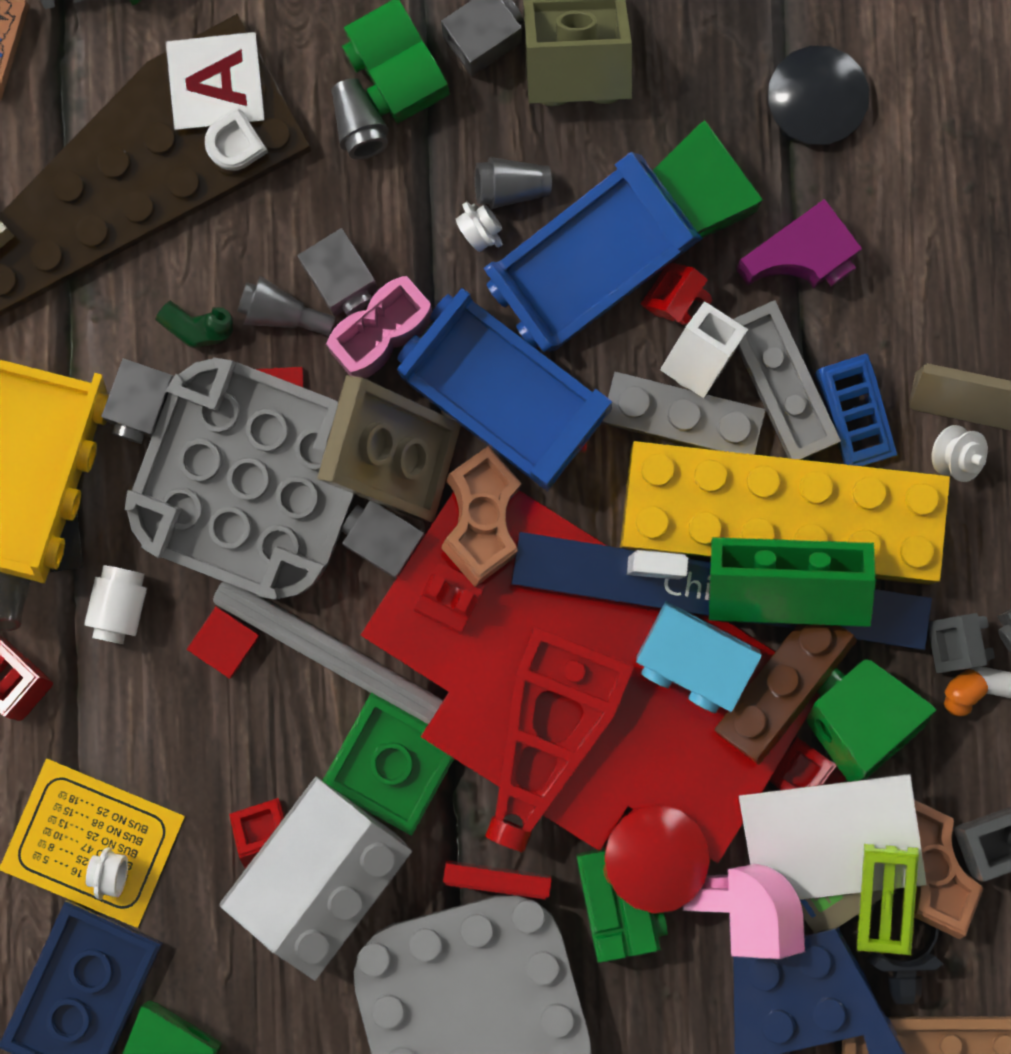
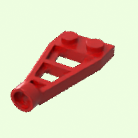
M536 626L534 627L514 678L496 815L491 819L485 834L486 838L519 852L525 851L532 834L531 830L615 716L634 666ZM553 691L577 701L582 706L583 716L571 735L561 742H551L537 735L533 728L535 701L542 692ZM530 746L549 753L556 758V766L545 786L536 792L520 787L516 781L521 754L526 747ZM510 814L518 815L523 821V826L504 818Z

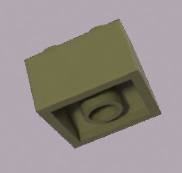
M523 0L529 104L541 103L546 106H560L566 102L593 101L599 104H609L618 99H632V40L626 0Z

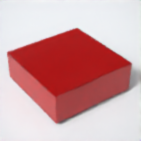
M216 606L186 650L229 679H232L261 636Z

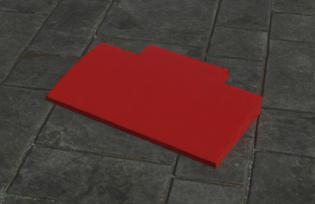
M520 490L507 504L505 514L506 527L516 547L519 532L607 546ZM453 492L360 634L363 638L449 692L422 733L421 738L499 787L514 678L535 626L630 664L634 668L615 716L544 812L543 816L600 851L627 807L634 810L639 807L666 806L682 811L697 823L707 841L709 858L719 863L743 824L739 796L762 793L814 703L817 701L819 694L816 693L773 749L761 764L758 765L720 737L714 730L728 713V710L720 706L717 713L710 712L690 701L688 697L691 691L672 682L669 688H665L641 674L644 666L636 662V656L661 610L659 608L511 585L514 557V559L481 582L485 585V588L461 635L415 612L414 607L438 562L462 573L441 548L444 540L458 524L459 508ZM693 614L760 650L762 656L746 684L744 692L774 655L775 651L727 621H711L709 616ZM553 691L542 692L535 701L533 728L539 737L551 742H561L571 735L583 716L582 706L577 701ZM526 747L521 754L516 773L518 785L533 792L541 790L556 766V758L534 747Z

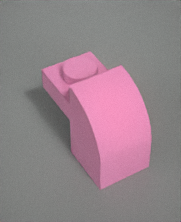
M751 864L728 869V875H708L704 885L694 899L683 905V911L730 912L731 956L780 959L805 952L804 919L799 897L790 882L770 867Z

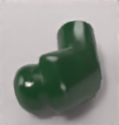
M168 301L155 318V321L191 348L221 344L233 332V317L228 310L222 307L212 308V313L191 317L175 303Z

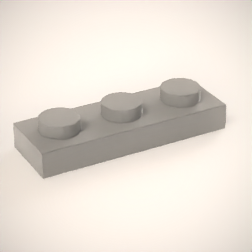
M774 300L734 318V321L748 329L737 349L787 457L803 460L838 444L841 440L776 301Z
M614 372L608 398L612 401V411L601 424L700 449L755 454L766 409L707 394L702 398L691 390Z

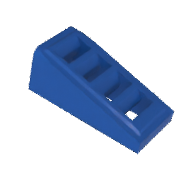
M868 353L818 369L814 375L825 408L841 440L838 443L844 465L863 467L897 456L880 390ZM854 375L858 376L860 384L836 390L834 382ZM864 395L867 404L842 411L840 402ZM871 415L872 425L848 432L846 422ZM874 435L878 436L879 445L854 452L852 442Z

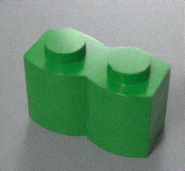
M391 0L343 27L349 42L341 47L354 71L358 73L365 69L374 85L366 90L381 117L390 112L396 124H399L450 95L448 84L441 70L421 39L400 0Z

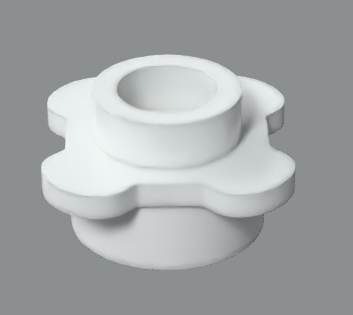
M468 201L463 203L462 206L465 212L456 218V223L468 242L478 252H481L489 245H495L497 248L502 246L503 243L497 234L502 230V226L493 212L485 204L479 208L475 203L473 205Z

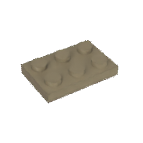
M346 375L317 479L417 520L433 523L461 425L444 415L362 377Z

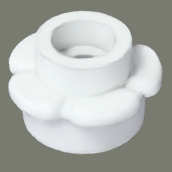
M107 847L100 856L93 855L91 857L86 872V885L94 888L96 899L102 900L104 895L119 897L121 895L128 873L127 856L115 854L112 848Z

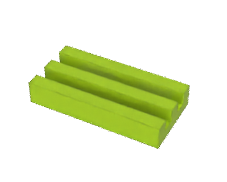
M864 844L857 951L911 955L919 859L918 848L907 847V851L897 850V846L886 845L885 849L875 848V844ZM874 862L884 863L879 939L869 938ZM896 864L906 865L900 941L890 940Z

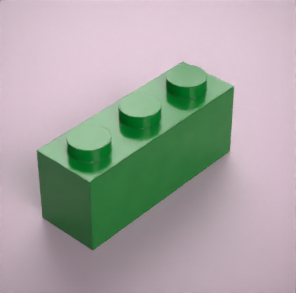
M712 537L709 620L871 627L876 581L874 543Z

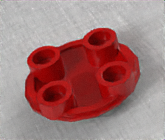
M662 805L639 807L623 817L610 834L604 855L605 865L603 870L604 877L613 886L617 895L633 908L654 914L675 911L692 901L705 883L710 864L707 841L697 823L682 811Z

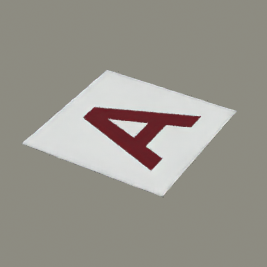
M256 32L166 42L175 130L211 126L214 121L239 106L249 122L264 120Z

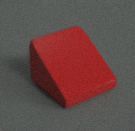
M797 737L783 756L769 782L779 790H789L844 783L846 778L836 764Z
M279 798L229 814L238 856L245 869L285 817Z

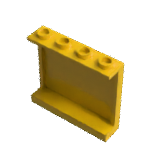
M0 360V572L45 583L50 568L57 569L59 567L65 548V539L60 537L66 519L74 520L80 504L81 491L77 489L82 471L88 473L93 466L97 443L92 440L97 425H105L107 422L101 417L109 397L102 374L94 373L90 383Z

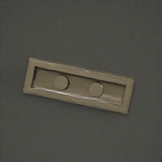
M926 363L915 372L909 407L915 411L1011 431V381Z

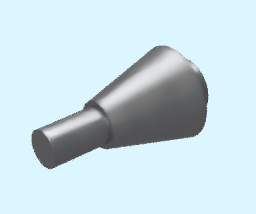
M259 276L256 285L246 282L237 312L247 315L244 325L296 328L299 326L327 336L330 335L335 316L304 307V303Z

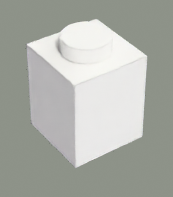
M704 301L685 327L660 370L676 380L681 386L690 389L704 398L723 371L748 329Z

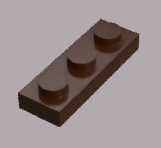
M797 624L740 696L733 711H728L714 729L716 733L756 764L760 765L857 642L855 636L840 625Z

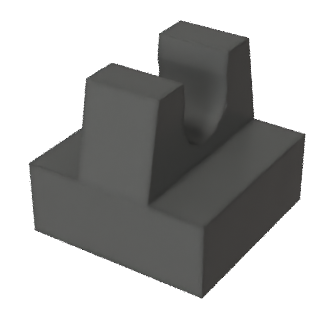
M977 613L929 622L928 632L936 673L987 665V661L995 658L993 648H984L980 630L989 627L987 617L978 616Z

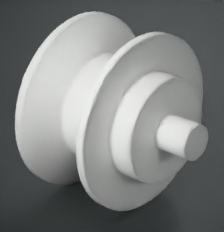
M959 425L945 428L933 445L932 464L934 469L941 475H952L954 479L960 482L974 479L986 463L988 453L987 441L981 433L976 431L967 432L964 427Z

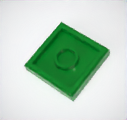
M371 693L322 781L357 806L412 836L454 758L421 738L422 733L428 726L427 723Z

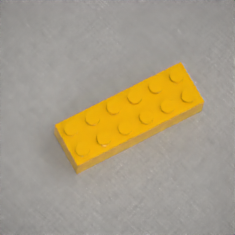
M634 441L630 450L620 548L683 554L690 559L711 561L712 537L874 543L875 579L930 585L940 581L950 476Z

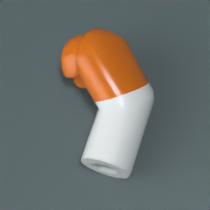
M983 666L967 668L948 683L945 689L946 698L944 701L946 710L954 716L962 717L971 713L972 705L976 704L986 694L1011 698V672Z

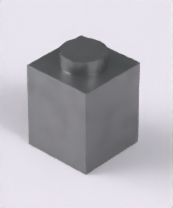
M471 0L441 20L444 39L471 77L522 43V28L520 25L524 23V19L512 0Z
M342 228L297 255L303 268L334 316L343 311L347 316H350L369 305L372 299L370 294L378 290L375 279Z
M122 358L101 416L110 424L115 425L112 434L142 444L144 436L152 438L168 396L166 389L174 376Z
M372 501L368 502L365 509L357 505L341 529V532L347 535L342 543L347 549L397 579L425 536L419 529Z

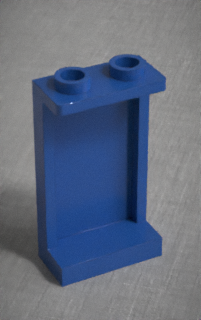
M634 152L627 154L615 164L617 170L502 260L491 262L484 267L485 272L491 279L486 283L490 293L504 308L510 305L520 319V322L516 325L519 333L535 349L540 347L543 352L556 351L702 239L642 155Z
M463 288L459 290L454 298L447 294L431 313L430 320L434 323L423 337L420 338L414 335L400 351L397 360L401 362L397 369L400 378L548 492L612 411V401L597 389L592 392L476 304L472 300L471 294Z

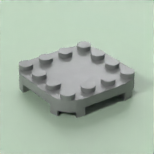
M213 357V359L195 362L180 374H175L167 387L166 392H168V396L132 490L127 491L124 510H127L131 530L141 543V548L155 557L164 558L255 593L257 594L256 596L277 600L303 594L320 580L328 567L340 537L341 529L355 498V494L317 479L338 401L232 360Z
M500 893L492 897L399 923L394 922L378 930L358 954L354 969L355 993L372 1054H591L590 1037L560 929L552 913L535 899Z

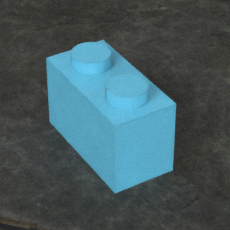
M665 601L636 656V662L644 666L641 674L647 679L665 688H669L672 682H675L691 691L688 697L690 701L710 712L717 713L720 706L730 712L733 711L762 654L754 646Z

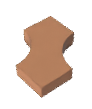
M489 446L452 471L447 478V482L454 491L458 502L459 518L456 528L444 540L441 548L475 587L514 559L518 552L515 543L508 533L505 514L509 500L519 491L522 483Z
M914 800L927 885L916 886L914 918L958 939H962L967 934L984 888L963 871L955 857L951 840L954 818Z

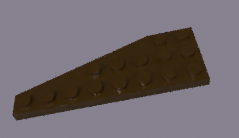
M236 14L190 39L248 32L239 15ZM167 51L147 61L0 213V220L14 235L10 241L0 248V317L311 151L305 136L259 52L258 62L264 120L249 123L268 150V153L240 170H226L216 165L209 157L205 148V136L210 126L174 129Z

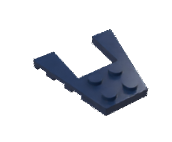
M839 927L804 935L805 952L780 959L733 956L735 1054H782L864 1035L869 1054H906L897 1038L898 1034L888 1016L886 1017L871 991L872 987Z

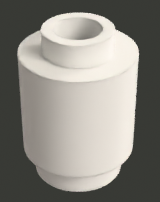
M103 565L101 577H95L84 623L85 626L94 627L92 638L123 644L125 634L136 636L147 588L142 587L145 574Z

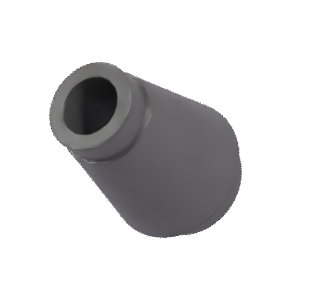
M351 78L335 84L331 92L340 147L348 151L350 158L356 160L370 158L379 154L388 145L386 136L389 129L365 89L362 88L360 80Z
M489 157L488 162L476 163L475 194L478 204H489L490 208L494 209L540 197H550L552 176L549 166H539L538 164Z

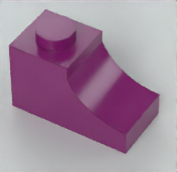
M824 199L743 257L736 271L747 285L767 276L782 274L803 278L809 282L813 289L825 280L832 287L856 269L852 260L856 258L862 248Z

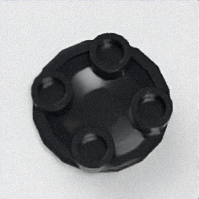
M810 45L791 52L777 65L768 86V105L774 121L780 127L782 135L787 140L797 143L802 142L806 145H829L846 139L859 128L869 107V85L862 68L848 54L831 46Z

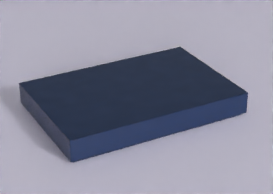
M66 900L0 1041V1049L11 1054H113L163 943L71 900Z

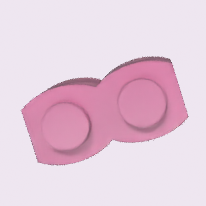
M407 276L396 278L385 284L375 293L369 302L367 310L353 313L342 320L331 332L326 344L331 354L350 376L365 379L375 374L386 364L394 348L404 346L414 335L420 336L431 322V303Z

